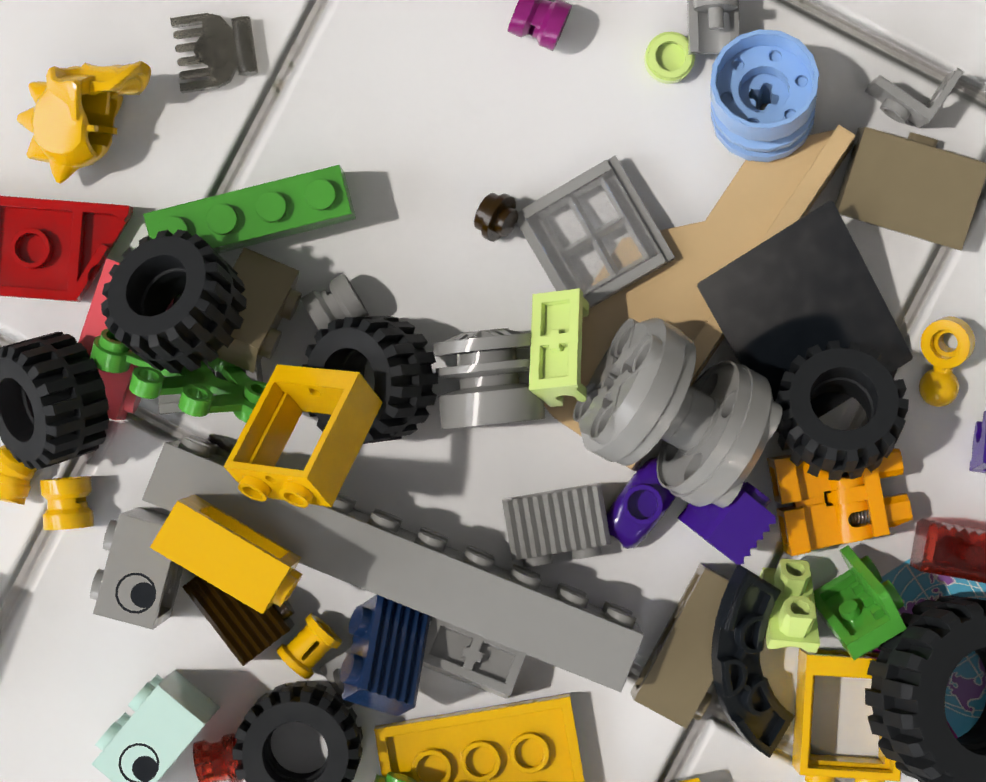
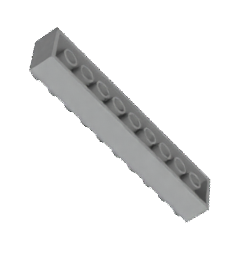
M190 435V437L182 436L181 440L164 443L143 495V501L171 512L177 500L195 494L301 557L299 563L622 692L644 637L643 632L635 622L637 618L632 616L633 612L608 601H605L603 608L588 603L589 599L586 598L587 594L563 583H559L556 590L542 585V580L539 579L540 574L519 565L513 564L511 571H507L493 565L495 562L493 555L477 548L467 546L464 553L446 546L449 538L435 531L421 527L418 534L400 528L401 518L379 509H375L371 515L354 509L356 500L340 493L332 507L309 504L308 507L301 508L285 500L267 498L263 502L253 500L238 489L239 483L224 468L228 458L216 454L217 444L194 435Z

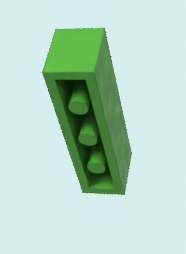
M340 165L143 214L148 235L151 239H155L159 231L169 230L174 235L178 229L185 230L192 236L196 234L201 237L218 254L356 219L345 173Z

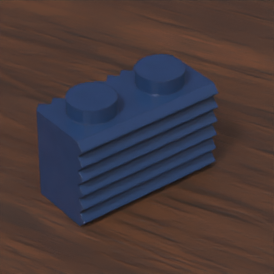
M375 595L365 603L357 606L349 623V633L354 635L352 638L353 644L350 648L352 652L346 656L340 670V681L345 683L342 699L396 717L415 708L430 616L379 595Z

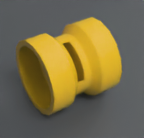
M91 476L40 480L41 495L48 500L47 510L43 514L44 530H64L94 526L93 510L88 507V502L86 501V497L92 491Z

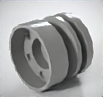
M509 328L459 333V335L446 341L433 343L434 356L457 355L458 366L436 368L438 377L459 379L460 389L438 396L442 429L545 419L544 402L529 391L528 383H519L518 373L530 370V359L517 360L516 349L531 347V333L509 330Z

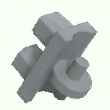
M687 0L688 55L719 54L724 46L740 35L739 0Z

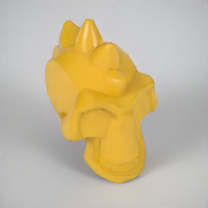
M142 61L112 66H96L84 63L81 67L59 68L53 66L49 68L46 74V82H30L28 87L36 105L19 113L17 116V121L34 133L27 151V157L33 160L48 162L52 174L59 184L67 180L79 168L96 163L109 150L113 135H117V128L114 127L115 117L121 107L123 96L140 95L145 90L151 76L150 66Z

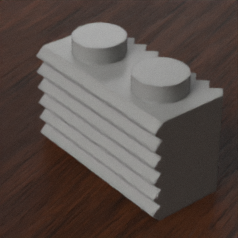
M600 483L502 499L512 561L522 559L523 567H535L553 563L552 554L571 551L572 559L598 556L602 554L601 546L611 544Z

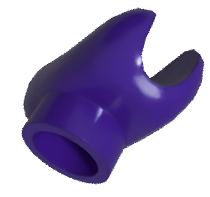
M658 457L649 459L638 469L606 513L609 534L618 539L623 548L629 549L639 545L652 531L676 498L668 489L661 486L658 481Z

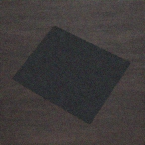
M832 200L697 284L700 293L741 365L754 370L768 379L774 401H776L785 371L789 372L791 362L798 355L805 359L808 348L817 344L822 351H825L828 341L839 340L841 348H848L850 341L862 343L860 351L869 354L873 348L882 353L879 359L880 363L885 365L891 361L897 369L913 358ZM827 392L815 397L810 402L815 415L820 418L852 397L840 392Z

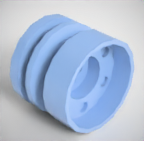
M759 29L737 36L720 51L712 65L710 82L711 121L716 137L729 152L748 161L770 162L788 157L805 143L814 126L819 71L813 54L799 39L782 31ZM762 104H768L765 110H759Z

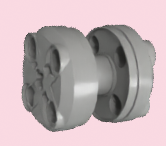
M631 318L628 319L615 334L610 348L601 359L589 384L586 386L587 400L585 402L577 401L575 405L573 419L579 423L584 446L588 451L607 461L629 466L647 455L661 439L662 443L657 459V478L661 486L668 489L674 496L696 507L706 506L711 503L720 508L729 506L738 495L744 480L756 465L767 441L775 433L782 417V407L773 400L768 379L744 365H737L732 361L725 360L710 367L690 386L696 363V347L693 340L685 336L680 329L660 318H651L642 322Z

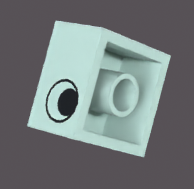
M174 670L165 679H162L157 674L150 682L145 684L128 706L135 713L129 716L125 712L97 741L95 745L102 752L92 765L112 782H158L220 707L178 671Z

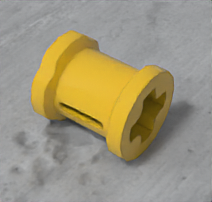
M312 613L305 618L306 626L288 645L281 644L276 650L281 659L293 671L307 680L314 674L312 668L331 648L337 649L343 643L331 627Z

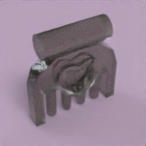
M209 13L170 18L173 28L202 24L200 28L179 30L173 33V37L177 40L199 37L197 42L176 45L175 50L178 53L194 51L195 56L179 58L177 60L179 66L201 63L208 66V68L181 71L179 78L186 80L210 76V79L179 83L182 93L220 88L232 81L237 68L241 76L258 73L251 17L241 16L231 19L232 28L220 15Z

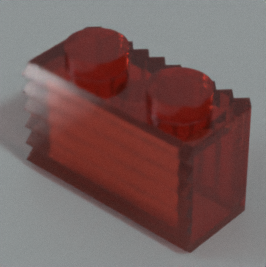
M922 518L916 525L910 566L921 572L986 583V530L982 528L979 530L974 527L969 528L964 525L958 526L953 523L948 524L943 521L941 523L935 520L929 521Z

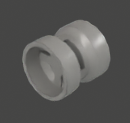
M344 273L330 281L329 292H326V290L322 292L312 291L301 298L304 307L318 330L328 329V323L336 319L367 317L369 315Z

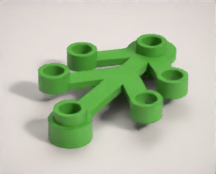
M104 329L101 335L94 339L90 359L93 358L98 369L109 373L126 372L131 364L139 366L133 370L129 389L133 394L145 399H154L159 397V395L181 394L178 404L179 409L195 417H203L208 415V413L234 412L238 419L247 423L267 384L261 381H252L240 367L220 358H216L212 362L208 361V365L213 370L222 373L226 380L217 378L203 361H201V368L189 371L185 366L181 373H170L165 368L162 371L157 370L116 339L115 335L108 329Z

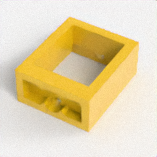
M277 364L233 447L224 468L239 483L238 489L253 500L261 502L266 501L267 498L285 500L301 508H306L309 504L332 507L383 402L360 372ZM302 412L331 415L304 470L275 467Z
M195 494L177 500L150 546L154 551L261 614L273 604L281 607L288 600L303 575L295 570L301 559L300 556Z
M799 648L792 766L799 775H805L806 782H835V777L854 778V782L900 781L901 771L896 768V761L886 758L880 748L878 758L810 754L815 675L872 679L871 675H867L870 660L876 661L879 653L867 652L853 660L849 653L844 650L818 649L817 653H812Z

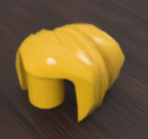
M5 445L0 447V501L24 505L31 489L30 480L37 469H30L25 467L23 462L19 463Z

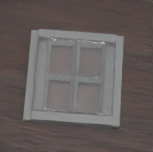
M616 155L608 160L606 159L518 212L517 224L555 290L562 291L580 288L583 291V297L589 302V309L675 259Z

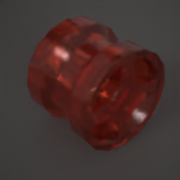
M234 733L223 735L218 742L209 743L204 739L193 743L194 766L199 782L244 781V779L238 781L235 773L238 760H233V747L237 742V739L234 738Z

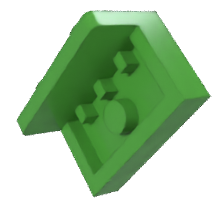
M847 545L839 551L849 570L814 590V599L818 615L853 660L867 652L875 650L882 643L907 628L898 612V609L902 608L904 603L893 584L889 580L882 582L883 579L872 560L867 555L860 559Z

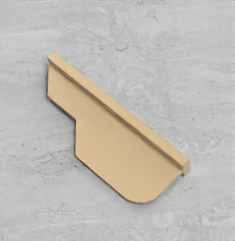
M838 125L835 130L809 135L805 143L788 157L770 162L745 160L705 221L660 230L675 259L589 309V315L583 317L581 384L585 387L589 384L598 364L610 348L615 334L625 321L630 318L638 322L651 318H660L680 329L695 344L696 363L690 386H692L725 338L697 284L806 216L853 147L856 135ZM631 237L622 238L611 255L618 270L642 257ZM605 265L591 286L610 276ZM563 395V406L550 407L544 402L545 408L555 419L582 436L579 423L573 419L574 408L578 401L575 397ZM644 457L626 467L635 472Z

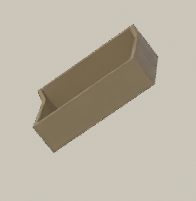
M860 127L856 133L855 144L835 206L841 216L962 251L986 178V163L936 148L938 140L910 132L908 139L872 128Z

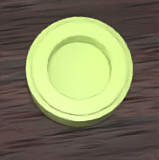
M664 32L654 37L649 43L644 56L645 67L649 75L656 81L665 84H673L683 80L691 71L695 61V55H688V39L677 32Z

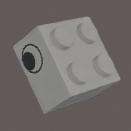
M136 508L120 513L117 521L111 520L109 522L103 541V549L109 550L105 570H97L90 590V598L96 600L93 614L152 630L171 617L183 567L150 548L169 515Z

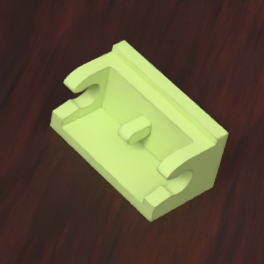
M580 288L538 293L532 296L529 391L550 407L563 406V395L573 396L580 402L587 400V388L581 384L582 322L583 317L589 315V302L583 297V291Z

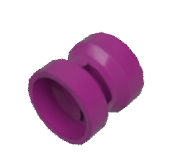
M519 0L507 32L518 37L530 34L533 38L537 39L539 46L553 51L567 22L572 5L562 0H555L553 2L550 0Z

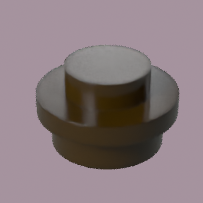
M490 193L483 199L474 218V226L481 231L483 238L494 242L502 236H508L512 232L518 220L515 198L505 193L501 195Z

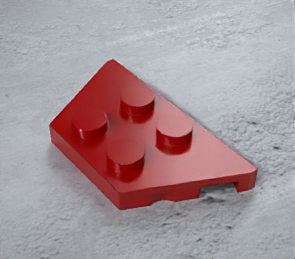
M0 196V296L81 302L132 217L133 207L128 205Z

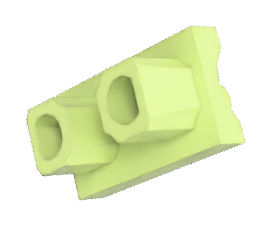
M783 558L779 561L777 569L763 567L759 577L781 590L766 628L767 648L798 647L807 652L817 653L820 646V637L809 562Z

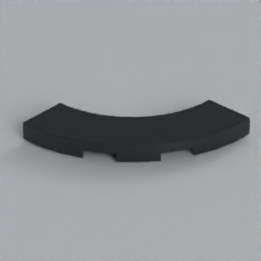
M737 565L725 589L715 620L711 653L712 674L720 705L728 721L744 740L770 758L795 717L774 695L768 679L763 676L760 664V652L764 648L768 620L781 590L743 566Z

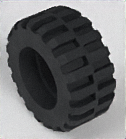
M940 596L936 601L927 599L914 605L912 608L913 614L903 612L900 615L907 629L882 643L877 648L880 650L877 660H870L867 675L872 676L871 688H865V705L872 706L873 715L868 716L872 734L882 736L878 741V747L885 757L896 761L895 766L906 776L918 779L919 782H986V703L976 724L967 733L958 738H955L951 732L945 714L947 684L954 669L961 660L975 651L981 659L986 672V600L959 596Z

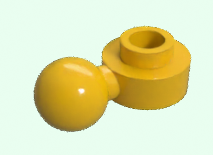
M952 316L942 317L931 323L924 330L921 337L922 353L933 365V368L922 376L919 383V392L926 403L935 407L949 405L956 399L959 393V382L953 373V368L966 361L973 353L975 347V336L971 327L960 318ZM945 333H951L957 338V348L953 349L946 346L944 343Z

